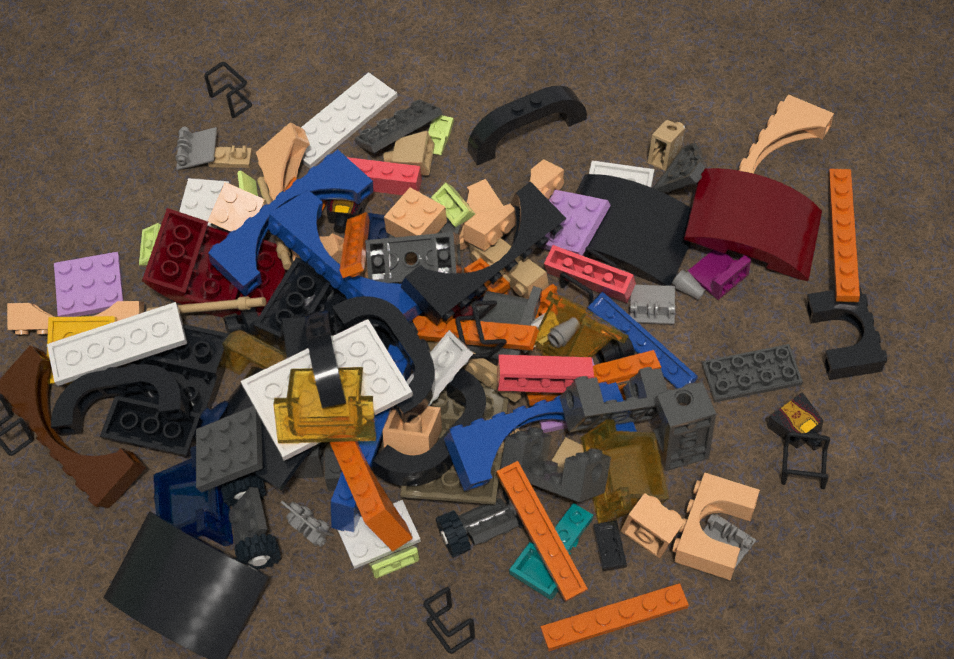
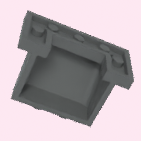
M533 286L529 299L486 291L482 301L495 300L497 305L482 317L480 321L531 326L532 321H535L542 300V289ZM489 305L476 306L478 315ZM466 345L476 354L488 353L494 348ZM500 348L491 357L484 359L497 366L499 355H521L522 350Z

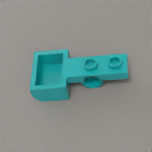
M575 503L571 505L555 527L569 555L571 554L570 550L573 547L576 548L579 538L593 520V514ZM529 542L509 569V573L514 578L552 600L559 590L535 545Z

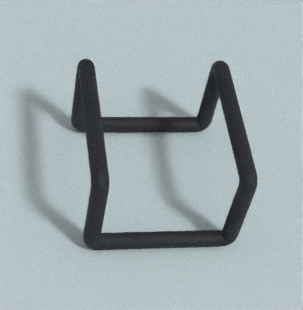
M226 62L219 63L204 74L211 98L217 96L228 87L231 89L226 97L232 118H236L252 107V103L239 92L240 89L247 85V81ZM222 66H225L242 82L236 88L232 84H226L213 93L208 76ZM234 93L248 104L236 113L234 112L231 95Z
M588 246L585 248L584 257L589 258L590 252L610 266L618 269L617 265ZM564 272L560 274V287L562 289L570 281L589 293V305L593 303V291Z
M495 300L474 301L472 303L473 316H458L455 319L459 338L465 345L460 321L475 320L482 344H498L490 352L473 354L469 359L491 357L507 343L506 339H484L480 319L497 305ZM489 305L478 315L476 306Z
M0 394V400L8 416L0 421V426L13 417V412L2 394ZM22 418L17 419L0 431V436H2L20 423L29 438L13 451L0 438V446L9 456L15 455L34 440Z
M788 432L783 448L781 483L783 485L786 484L788 474L821 478V489H825L829 478L826 474V464L830 437ZM791 437L825 440L822 451L821 473L787 469L788 446Z
M449 587L443 588L424 601L423 605L431 615L426 623L448 653H455L475 639L474 620L472 618L467 619L451 631H448L438 618L452 608ZM446 593L447 606L434 613L429 604ZM432 621L436 622L447 637L453 636L469 625L470 637L451 649Z

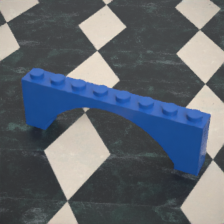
M338 149L334 153L328 154L319 165L313 166L304 177L295 180L290 188L285 192H280L275 200L270 204L264 205L255 216L246 219L241 227L231 231L226 239L221 243L215 244L208 252L210 263L244 296H247L262 283L261 274L257 270V260L260 246L269 230V213L307 190L320 200L354 201L357 204L373 193V180Z
M309 190L269 213L268 229L270 232L281 239L288 248L296 252L303 261L311 265L319 275L327 279L347 299L370 296L386 300L396 306L408 322L424 312L401 288L402 284L374 281L359 275L355 277H342L339 271L340 264L326 251L317 231L316 222L321 217L323 202Z
M390 345L388 353L407 381L411 376V367L398 347ZM393 406L360 422L355 435L371 470L373 459L376 456L383 435L382 430ZM341 472L331 499V528L354 532L361 514L344 474Z
M602 382L599 384L604 402L614 399L617 402L624 401L616 382L611 384ZM561 395L555 397L554 401L547 402L546 400H541L530 408L521 406L514 409L513 413L510 414L501 412L486 421L484 418H480L471 422L469 426L463 427L461 424L449 429L450 432L444 438L464 492L484 486L493 478L491 468L494 458L503 440L511 432L523 425L540 420L566 421L560 401ZM633 422L589 429L605 439L609 446L630 440L637 434Z

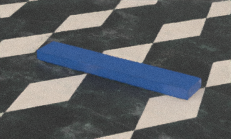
M604 292L587 307L613 332L625 331L633 344L634 350L638 354L654 350L661 365L663 377L677 389L682 388L686 384L694 383L698 379V376Z

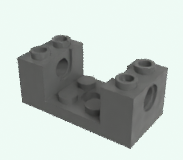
M454 232L365 240L368 279L398 284L403 282L405 276L420 265L425 269L437 272L462 273L459 235ZM411 252L417 255V262L413 265H409L406 262V256Z
M645 367L638 370V373L629 379L630 383L623 387L626 399L622 402H617L615 399L604 402L597 377L588 378V376H581L574 379V382L560 396L568 431L574 432L652 420L659 415L656 409L657 394L667 390L661 368L652 369V367Z
M703 382L689 383L682 388L668 389L657 394L656 409L663 425L653 430L652 441L664 470L668 471L709 459L716 412ZM679 403H686L687 405L682 406Z
M530 427L529 430L517 431L515 434L506 437L501 469L518 461L530 484L577 502H582L605 493L611 457L604 455L603 451L590 448L586 452L576 453V456L565 459V465L562 468L556 462L547 461L551 435L543 433L542 429Z

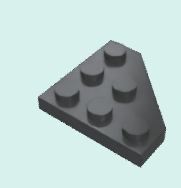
M696 142L682 147L653 187L654 189L668 194L674 189H682L689 184L694 185L701 179V173L706 166L701 148Z

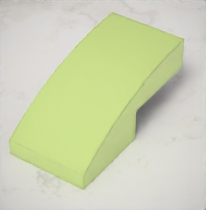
M441 115L431 121L428 133L435 143L433 154L442 155L453 127L454 119L452 117Z

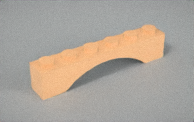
M543 159L531 169L530 181L549 199L555 190L562 188L564 184V169ZM507 204L498 209L478 212L464 223V240L485 251L491 245H494L504 234L509 233L516 225L514 207L511 204Z
M117 301L105 311L94 316H115L117 321L144 313V302ZM7 303V330L15 331V335H29V331L37 330V334L40 335L48 334V317L55 316L45 312L36 304Z

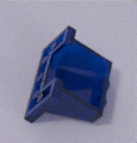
M196 446L191 447L190 459L153 475L156 515L184 529L195 537L205 536L224 547L233 544L232 523L229 521L230 507L224 503L220 485L204 492L196 488Z

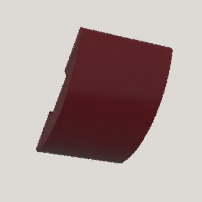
M704 169L701 173L702 177L697 183L684 240L722 253H726L729 249L766 262V268L808 281L822 210L802 193L771 178L733 169Z
M167 208L142 282L156 292L182 305L238 300L239 297H246L210 263L208 252L215 244L221 243L226 239L229 233L209 227V221ZM263 240L257 260V270L261 274L262 283L247 296L250 298L265 297L267 304L282 281L285 269L276 252L277 244ZM265 306L254 307L258 317ZM237 308L204 311V313L223 317L232 313L240 315L242 310Z

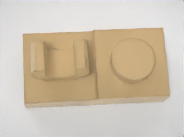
M235 146L215 147L214 161L209 162L208 165L209 167L250 168L252 148H247L246 146H243V148H235Z

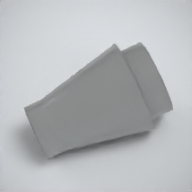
M681 270L672 282L676 286L675 289L697 300L706 292L689 271Z
M572 317L551 328L547 335L548 339L556 348L564 347L575 332L581 328V325L576 318Z

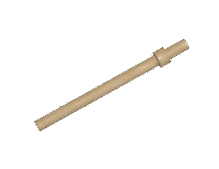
M259 177L257 181L262 198L267 201L266 204H270L272 198L269 195L267 183L264 181V177ZM274 235L277 244V255L281 259L284 269L289 270L292 265L289 257L291 255L290 250L281 239Z
M246 296L239 297L238 300L178 305L180 314L237 308L239 310H250L251 307L265 306L266 299L265 297L250 298ZM159 307L147 308L146 312Z

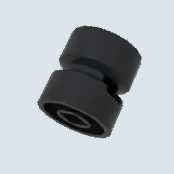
M251 307L250 310H242L240 315L232 313L223 316L232 344L244 340L245 336L252 338L261 335L254 328V323L258 319L254 307Z
M623 330L611 334L609 340L603 338L593 343V350L600 364L635 355L633 344Z

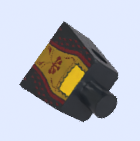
M369 196L359 204L348 200H327L328 222L334 223V231L345 233L347 219L364 213Z
M800 393L769 416L767 427L785 440L788 432L819 435L823 419L807 397ZM791 437L789 444L798 449L808 442L817 450L825 443V440Z

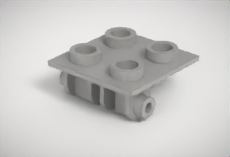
M182 127L178 131L180 139L177 141V155L175 157L177 170L214 161L216 127L191 133L187 127Z
M635 285L630 300V316L638 323L674 324L675 286Z
M284 501L281 502L291 511L286 516L288 524L298 530L299 533H303V536L315 546L319 545L322 547L327 541L325 539L327 535L334 536L328 530L330 525L320 518L318 520L312 516L313 511L302 504L300 506L294 501L291 504Z
M712 514L707 521L708 525L703 531L714 540L740 548L736 568L756 542V539L719 515Z

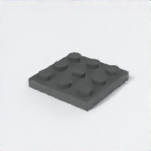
M254 406L196 429V488L199 491L204 492L263 468L261 419Z

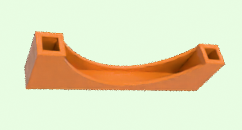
M360 423L328 440L364 523L393 552L413 539L405 520L386 495L361 451L354 430L359 428Z

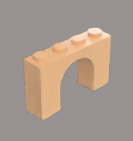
M704 473L702 481L697 480L693 492V494H696L695 500L690 499L686 511V513H689L688 519L683 518L685 522L679 531L683 533L681 539L676 538L672 552L676 553L675 562L731 580L740 548L710 538L704 533L699 522L707 515L713 513H725L751 521L760 490Z

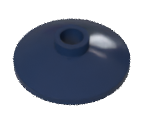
M225 400L212 409L207 407L199 417L203 420L201 427L218 421L224 413L228 401Z

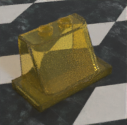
M549 292L546 299L551 304L538 327L539 332L535 342V346L543 351V356L593 357L612 339L625 344L629 335L586 307L554 292ZM572 317L576 318L581 327L575 332L568 343L560 348L553 346L547 336L550 329Z
M238 330L232 332L222 343L227 357L225 368L238 375L242 374L251 361L267 369L284 360L281 347L260 336Z
M363 367L339 368L346 403L326 408L321 406L313 369H291L287 398H274L273 403L278 443L376 441L373 396H364Z
M606 419L581 437L584 452L594 448L603 451L604 455L611 457L605 493L593 497L598 523L615 521L631 512L644 493L656 497L661 504L669 500L666 478L662 468L655 433L616 431L615 421Z

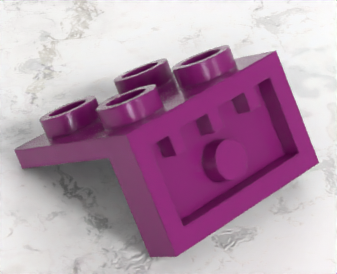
M712 250L688 271L704 289L719 300L749 275L751 259L744 255L739 260H733L726 253Z

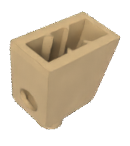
M666 120L652 134L648 164L662 170L668 168L682 148L685 126L682 123Z
M428 131L402 137L395 141L394 151L384 153V162L420 166L421 175H429L435 143Z

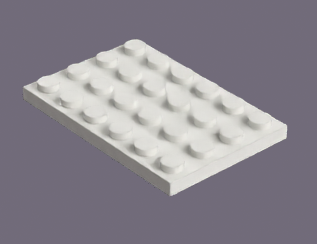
M368 319L333 336L346 403L322 408L308 348L241 381L242 387L283 461L413 396L412 390Z

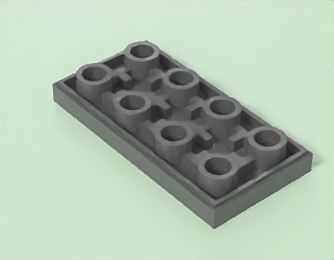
M416 100L411 103L409 108L396 111L393 117L378 121L377 126L362 130L359 133L360 135L355 137V142L358 146L375 153L441 116L443 113L441 108L431 103Z
M789 344L702 361L701 364L714 403L799 386L803 383Z

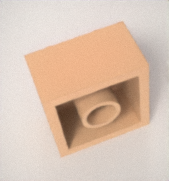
M225 182L208 221L230 232L237 230L246 219L255 216L267 201Z
M409 188L384 216L386 232L394 237L436 234L447 223L446 208L420 192Z
M427 406L417 417L404 424L393 407L382 430L384 448L389 445L406 455H420L430 450L437 443L442 430L441 408Z
M644 493L629 513L621 532L656 557L661 558L685 521L681 519V516L676 511L668 510L661 505V502L656 497Z

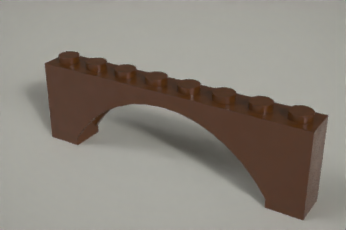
M30 345L0 378V394L4 396L6 402L13 406L11 410L25 420L29 430L37 434L36 439L42 445L48 447L50 456L56 461H60L63 465L62 470L76 480L75 485L81 491L88 494L89 502L95 507L110 508L145 470L146 466L133 452L122 448L115 453L107 455H81L71 449L61 439L59 434L51 428L48 401L49 380L52 370L50 358L43 350Z

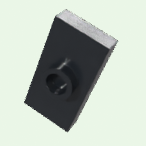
M617 520L593 524L602 571L626 568L627 563Z

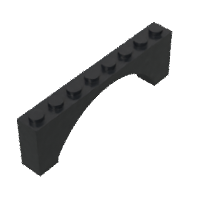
M531 181L515 193L510 203L515 211V236L512 247L499 261L484 269L468 273H443L425 269L420 265L405 276L401 288L437 326L443 321L445 323L450 321L455 316V311L459 308L464 310L472 302L471 299L473 297L483 295L488 289L487 286L491 283L493 285L497 284L503 278L502 274L506 271L508 273L512 272L518 266L520 260L526 261L534 253V249L537 247L541 249L548 243V238L552 235L556 237L563 231V224L567 218Z

